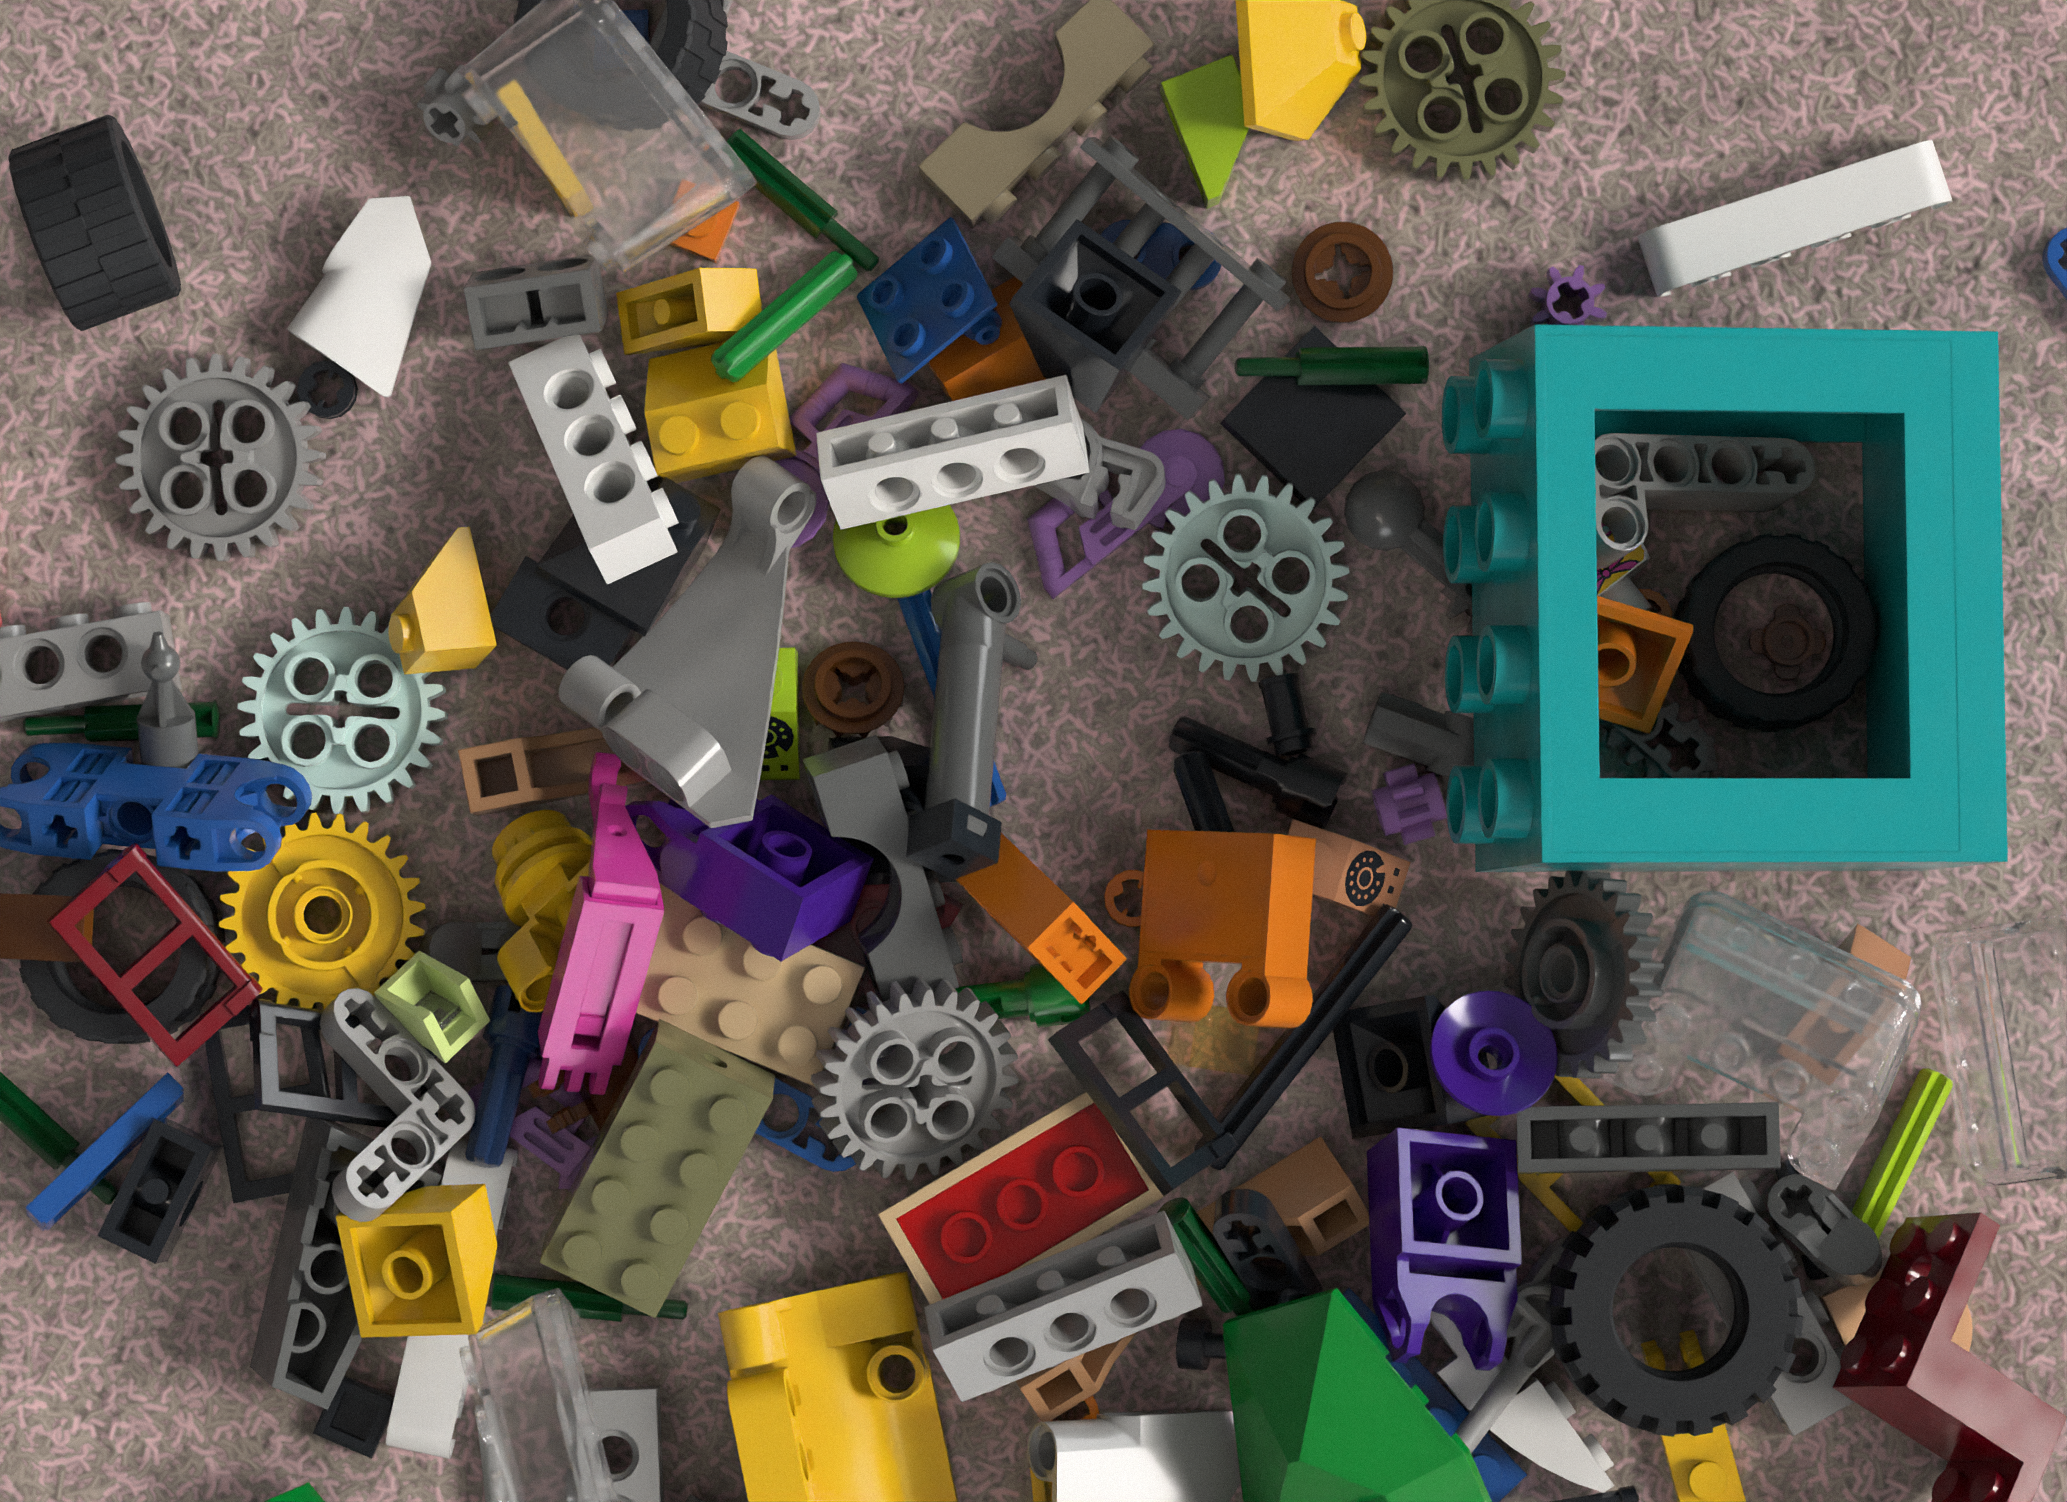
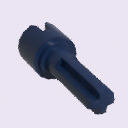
M509 985L496 987L488 1015L490 1022L484 1030L483 1039L488 1042V1046L493 1050L475 1114V1122L473 1123L465 1152L467 1161L484 1168L500 1167L503 1163L530 1059L537 1058V1055H541L538 1028L543 1011L529 1012L524 1010L518 1000L515 999L514 992Z

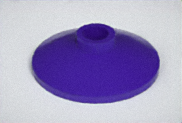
M1478 991L1460 997L1443 1011L1435 1023L1431 1034L1430 1059L1438 1081L1454 1100L1464 1107L1481 1114L1504 1116L1526 1110L1546 1093L1556 1073L1557 1047L1551 1029L1541 1024L1531 1012V1005L1516 996L1504 992ZM1486 1052L1491 1054L1497 1061V1069L1491 1070L1483 1066L1478 1060V1053Z

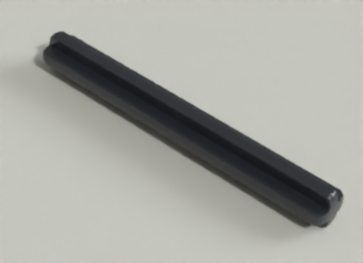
M1388 904L1380 908L1312 995L1311 1011L1305 1022L1296 1028L1286 1029L1218 1115L1217 1121L1226 1133L1229 1132L1238 1146L1233 1149L1232 1154L1223 1156L1210 1165V1167L1217 1170L1226 1167L1412 928L1411 921L1396 908ZM1204 1136L1196 1143L1194 1151L1208 1143Z

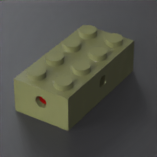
M659 1019L544 1237L539 1263L656 1318L773 1100L775 1075Z

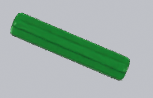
M837 251L830 252L712 353L711 362L716 368V374L721 379H728L731 382H738L856 281L858 273L852 265L853 260L847 254L841 255Z

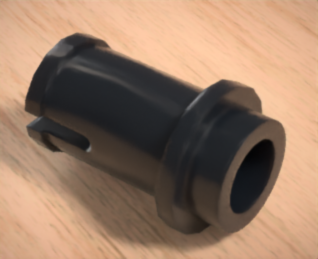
M1298 673L1278 675L1258 682L1259 689L1262 691L1271 736L1266 738L1267 746H1274L1275 754L1278 757L1291 756L1312 750L1311 738L1317 734L1315 728L1308 727L1298 683Z

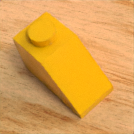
M697 268L616 293L624 355L724 342L762 311L756 268Z
M470 526L458 527L437 550L391 614L388 628L389 641L393 651L400 654L404 675L474 669L497 646Z

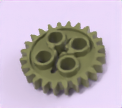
M1405 0L1408 10L1406 14L1392 6L1386 8L1384 16L1392 29L1391 31L1380 27H1373L1371 29L1369 38L1381 48V51H1363L1361 63L1376 70V73L1361 77L1358 82V88L1376 92V97L1363 104L1362 112L1366 115L1382 114L1383 119L1374 128L1372 134L1374 138L1384 137L1391 133L1396 137L1389 153L1390 157L1394 158L1408 149L1414 153L1411 162V172L1416 173L1426 161L1434 163L1435 181L1440 182L1450 166L1457 167L1461 184H1467L1472 172V166L1479 165L1487 180H1492L1496 174L1495 160L1500 158L1509 168L1514 170L1520 163L1516 150L1517 146L1533 154L1538 150L1540 144L1531 130L1551 132L1555 122L1542 109L1561 107L1564 98L1548 90V86L1563 82L1566 77V71L1548 67V63L1560 55L1562 48L1561 45L1553 44L1542 46L1540 40L1547 34L1551 24L1549 21L1533 26L1529 24L1527 20L1535 5L1532 1L1522 5L1517 10L1509 6L1511 0ZM1483 26L1489 28L1499 39V49L1486 55L1476 53L1466 42V33L1474 27ZM1443 27H1450L1453 31L1457 56L1464 74L1470 75L1475 73L1477 76L1470 87V98L1474 111L1482 125L1480 133H1474L1471 130L1462 88L1459 84L1448 85L1447 83L1453 73L1454 62L1441 34ZM1414 45L1428 46L1437 54L1439 66L1428 73L1414 71L1405 60V52ZM1500 86L1508 88L1517 98L1518 109L1509 115H1499L1492 112L1485 103L1484 94L1487 90ZM1433 105L1447 106L1454 111L1458 126L1449 133L1440 134L1434 132L1424 121V111Z

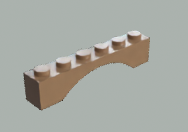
M1321 1136L1299 1150L1292 1152L1286 1158L1247 1182L1234 1188L1254 1190L1269 1198L1304 1256H1319L1369 1225V1212L1352 1182ZM1216 1201L1196 1212L1212 1235ZM1249 1226V1234L1253 1232L1254 1226ZM1256 1257V1258H1254L1253 1260H1254L1255 1262H1258V1261H1264V1260H1270V1259H1276V1258H1273V1257ZM1195 1276L1196 1282H1197V1286H1198V1285L1201 1284V1282H1200V1281L1198 1280V1278ZM1138 1332L1121 1338L1114 1343L1106 1344L1061 1362L1054 1367L1046 1368L1016 1380V1383L1042 1422L1051 1421L1100 1390L1112 1365Z

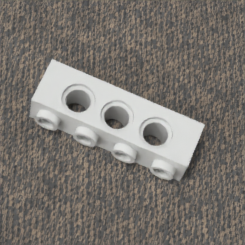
M574 335L562 337L509 361V366L588 549L606 583L610 584L677 553L678 551L668 528L679 522L663 488L651 492L647 481L658 475L643 442L639 441L633 445L629 443L626 434L637 430L622 395L609 398L605 388L616 384V381L602 350L598 349L589 353L581 336Z
M1066 375L816 433L820 478L840 530L1089 473L1083 424Z

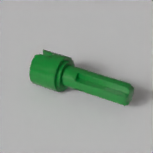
M1040 964L1030 965V971L1025 972L1023 979L955 988L957 995L966 987L971 989L980 1003L986 1001L999 1016L997 1020L1029 1016L1030 1021L1036 1022L1038 1028L1070 1024L1090 1011L1089 998L1081 1005Z

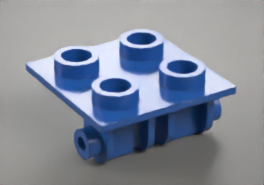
M949 217L857 295V299L897 381L901 384L962 334L981 345L993 343L1000 335L1002 319L999 313L993 309L998 304L952 217Z

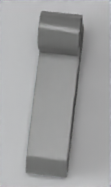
M1627 433L1601 435L1595 440V461L1602 465L1608 480L1600 475L1595 466L1597 569L1609 567L1643 544L1648 532L1647 509L1766 512L1776 509L1811 485L1815 477V464L1812 455L1804 445L1788 438ZM1653 463L1661 468L1666 481L1656 473ZM1712 465L1721 473L1724 482L1716 477ZM1765 469V472L1757 476L1759 472ZM1601 523L1611 530L1614 542L1604 534Z

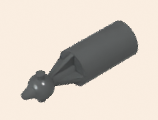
M158 631L153 633L150 646L144 652L141 659V667L144 674L152 680L140 712L137 715L141 765L187 769L199 754L195 712L191 709L172 679L180 668L179 655L175 649L168 645L163 633Z

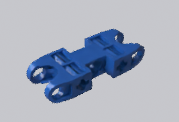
M40 743L31 745L23 750L11 767L13 784H9L7 787H0V806L15 809L22 821L21 828L19 829L6 828L0 824V847L33 855L91 860L102 844L129 847L137 843L140 848L156 849L157 866L205 871L259 870L268 865L280 849L282 841L281 826L295 824L311 806L312 792L304 776L296 769L284 764L259 759L198 754L188 768L184 769L134 764L132 748L83 743ZM27 763H41L49 768L48 773L39 779L33 780L27 771ZM270 784L286 786L294 793L297 806L287 807L273 804L268 797L267 786ZM257 832L263 837L266 849L255 852L244 847L241 842L248 835Z

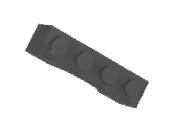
M874 735L802 759L820 818L832 837L854 838L869 843L880 850L888 861L890 885L886 901L875 919L857 934L875 994L882 1002L889 1000L891 983L895 981L898 982L906 994H912L918 977L924 978L933 993L943 979L948 980L954 989L958 988L959 984L953 966L963 963V958L952 927L949 926L942 929L935 908L945 905L938 877L934 870L928 869L924 871L922 864L906 857L910 815L917 812L915 809L906 812L899 790L908 788L909 781L898 751L888 753L878 737Z

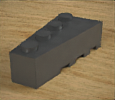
M307 1117L250 1367L272 1387L328 1410L363 1339L360 1336L336 1221V1215L341 1211L334 1202L332 1186L338 1173L374 1139L332 1120ZM392 1147L394 1155L401 1162L408 1165H417V1158ZM429 1168L404 1193L426 1186H437L442 1176L432 1168ZM376 1169L357 1188L367 1197L385 1178Z

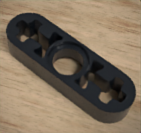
M1234 1189L1223 1193L1217 1199L1213 1235L1259 1310L1277 1305L1282 1289L1304 1287L1316 1290L1319 1293L1323 1292L1321 1283L1269 1198L1254 1190ZM1249 1226H1254L1253 1232L1249 1234ZM1256 1257H1273L1281 1260L1283 1264L1268 1266L1259 1264L1253 1259Z

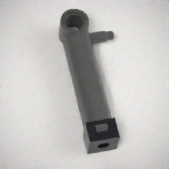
M994 562L980 565L939 583L934 588L931 597L932 613L936 624L941 629L925 804L923 811L910 815L906 857L952 880L998 863L1002 822L989 816L1002 664L1005 661L1013 666H1020L1023 669L1029 670L1036 665L1038 660L1036 652L1029 649L1025 643L1005 633L1006 624L1012 622L1019 614L1021 596L1017 582L1011 573L1001 564Z

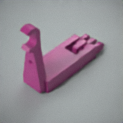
M596 752L590 768L588 795L594 826L588 876H579L538 1028L541 1055L543 1057L539 1071L540 1089L554 1090L559 1071L565 1070V1091L578 1093L586 1072L590 1073V1094H605L613 1065L621 1066L665 910L657 872L625 807L628 786L616 785L618 771L621 767V760L616 754Z

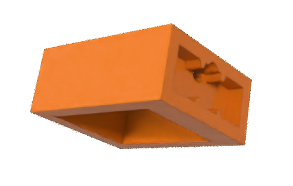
M1002 833L997 864L955 879L1081 1005L1127 960L1088 916Z

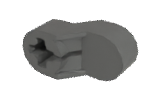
M447 922L427 931L421 939L419 951L468 977L470 982L508 983L498 964L497 956L501 947L521 927L513 922ZM482 950H491V955H482Z
M1800 1174L1783 1177L1773 1185L1768 1194L1767 1206L1774 1227L1785 1238L1795 1244L1820 1270L1835 1281L1846 1286H1859L1868 1283L1877 1276L1882 1266V1251L1876 1233L1866 1223L1853 1215L1830 1190L1815 1179ZM1822 1226L1829 1232L1828 1235L1821 1229Z

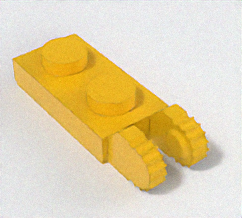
M1694 1329L1681 1332L1679 1334V1348L1682 1359L1687 1364L1688 1369L1704 1363ZM1652 1340L1641 1343L1645 1365L1665 1370L1664 1356L1656 1341ZM1725 1424L1714 1427L1712 1433L1697 1436L1689 1433L1675 1434L1674 1437L1660 1435L1678 1502H1746Z

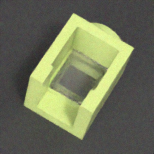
M418 951L374 992L376 998L422 1046L432 1051L444 1063H447L490 1022L469 978L421 951Z

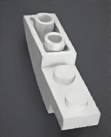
M1431 1311L1430 1322L1453 1352L1451 1357L1433 1370L1453 1395L1471 1411L1508 1360L1503 1356L1502 1363L1490 1371L1475 1370L1471 1358L1463 1346L1461 1333L1454 1322L1443 1314ZM1531 1377L1522 1385L1489 1429L1514 1450L1539 1466L1571 1482L1605 1493L1614 1486L1605 1473L1606 1470L1614 1465L1592 1434H1589L1582 1440L1567 1420L1576 1411L1554 1381L1543 1387L1538 1379Z

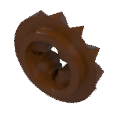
M1333 222L1312 231L1299 245L1292 264V284L1303 307L1325 322L1351 324L1375 313L1388 296L1393 281V263L1384 242L1370 229L1352 222ZM1339 246L1341 256H1345L1348 266L1358 265L1359 268L1369 267L1370 269L1369 271L1361 272L1359 276L1351 279V289L1348 291L1349 299H1344L1343 291L1339 290V285L1336 281H1326L1325 278L1316 280L1315 276L1323 275L1324 271L1333 268L1334 257L1336 256L1335 247Z
M843 642L826 648L811 661L803 677V702L812 715L816 726L822 724L826 728L831 729L838 738L844 734H859L865 739L871 731L883 725L889 727L893 716L899 707L903 706L904 679L896 661L883 649L865 642ZM838 678L843 683L847 682L854 687L861 682L866 683L869 680L865 686V698L869 705L864 701L860 703L855 698H850L845 703L841 701L838 704L842 698V686Z

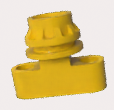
M554 810L534 811L515 819L498 834L492 846V857L497 865L494 883L509 919L521 927L501 947L498 952L497 961L520 1006L529 1012H541L544 1010L579 876H588L591 837L581 829L572 827L565 815Z

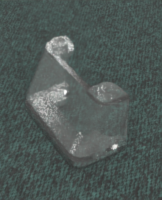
M543 0L458 71L459 75L470 87L461 95L477 116L486 125L496 117L513 134L584 221L583 225L590 235L582 241V244L605 271L609 270L613 265L623 272L628 271L737 201L757 184L745 164L613 0Z

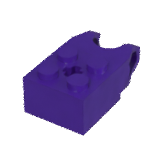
M772 794L761 800L756 798L752 821L710 828L671 798L668 803L646 800L633 801L625 805L635 828L639 815L649 817L665 834L664 842L659 847L649 846L642 841L657 872L659 883L698 908L707 919L723 924L751 942L758 952L774 957L780 962L851 921L873 858L840 837H832L826 828Z
M1396 1128L1366 1151L1373 1308L1386 1337L1389 1353L1393 1362L1407 1363L1409 1358L1420 1355L1424 1332L1429 1324L1431 1311L1445 1315L1454 1322L1461 1333L1463 1346L1467 1350L1475 1370L1490 1371L1503 1361L1507 1329L1518 1300L1516 1268L1522 1264L1516 1140Z

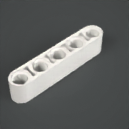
M1930 140L1648 230L1637 236L1656 295L1657 297L1671 295L1670 290L1687 284H1691L1693 288L1730 276V271L1749 264H1751L1752 268L1789 257L1791 256L1790 252L1808 245H1811V248L1814 249L1851 237V232L1871 225L1873 230L1910 218V213L1931 206V209L1935 210L1953 201L1933 141Z
M460 1138L449 1150L441 1185L485 1184L495 1235L497 1236L498 1229L502 1230L511 1192V1188H507L511 1168L517 1165L518 1150L506 1148L503 1163L500 1167L484 1168L466 1160L465 1152L469 1139ZM479 1332L471 1335L408 1336L387 1429V1446L450 1459L456 1441L452 1439L456 1419L461 1418L470 1378L466 1376L470 1355H475Z

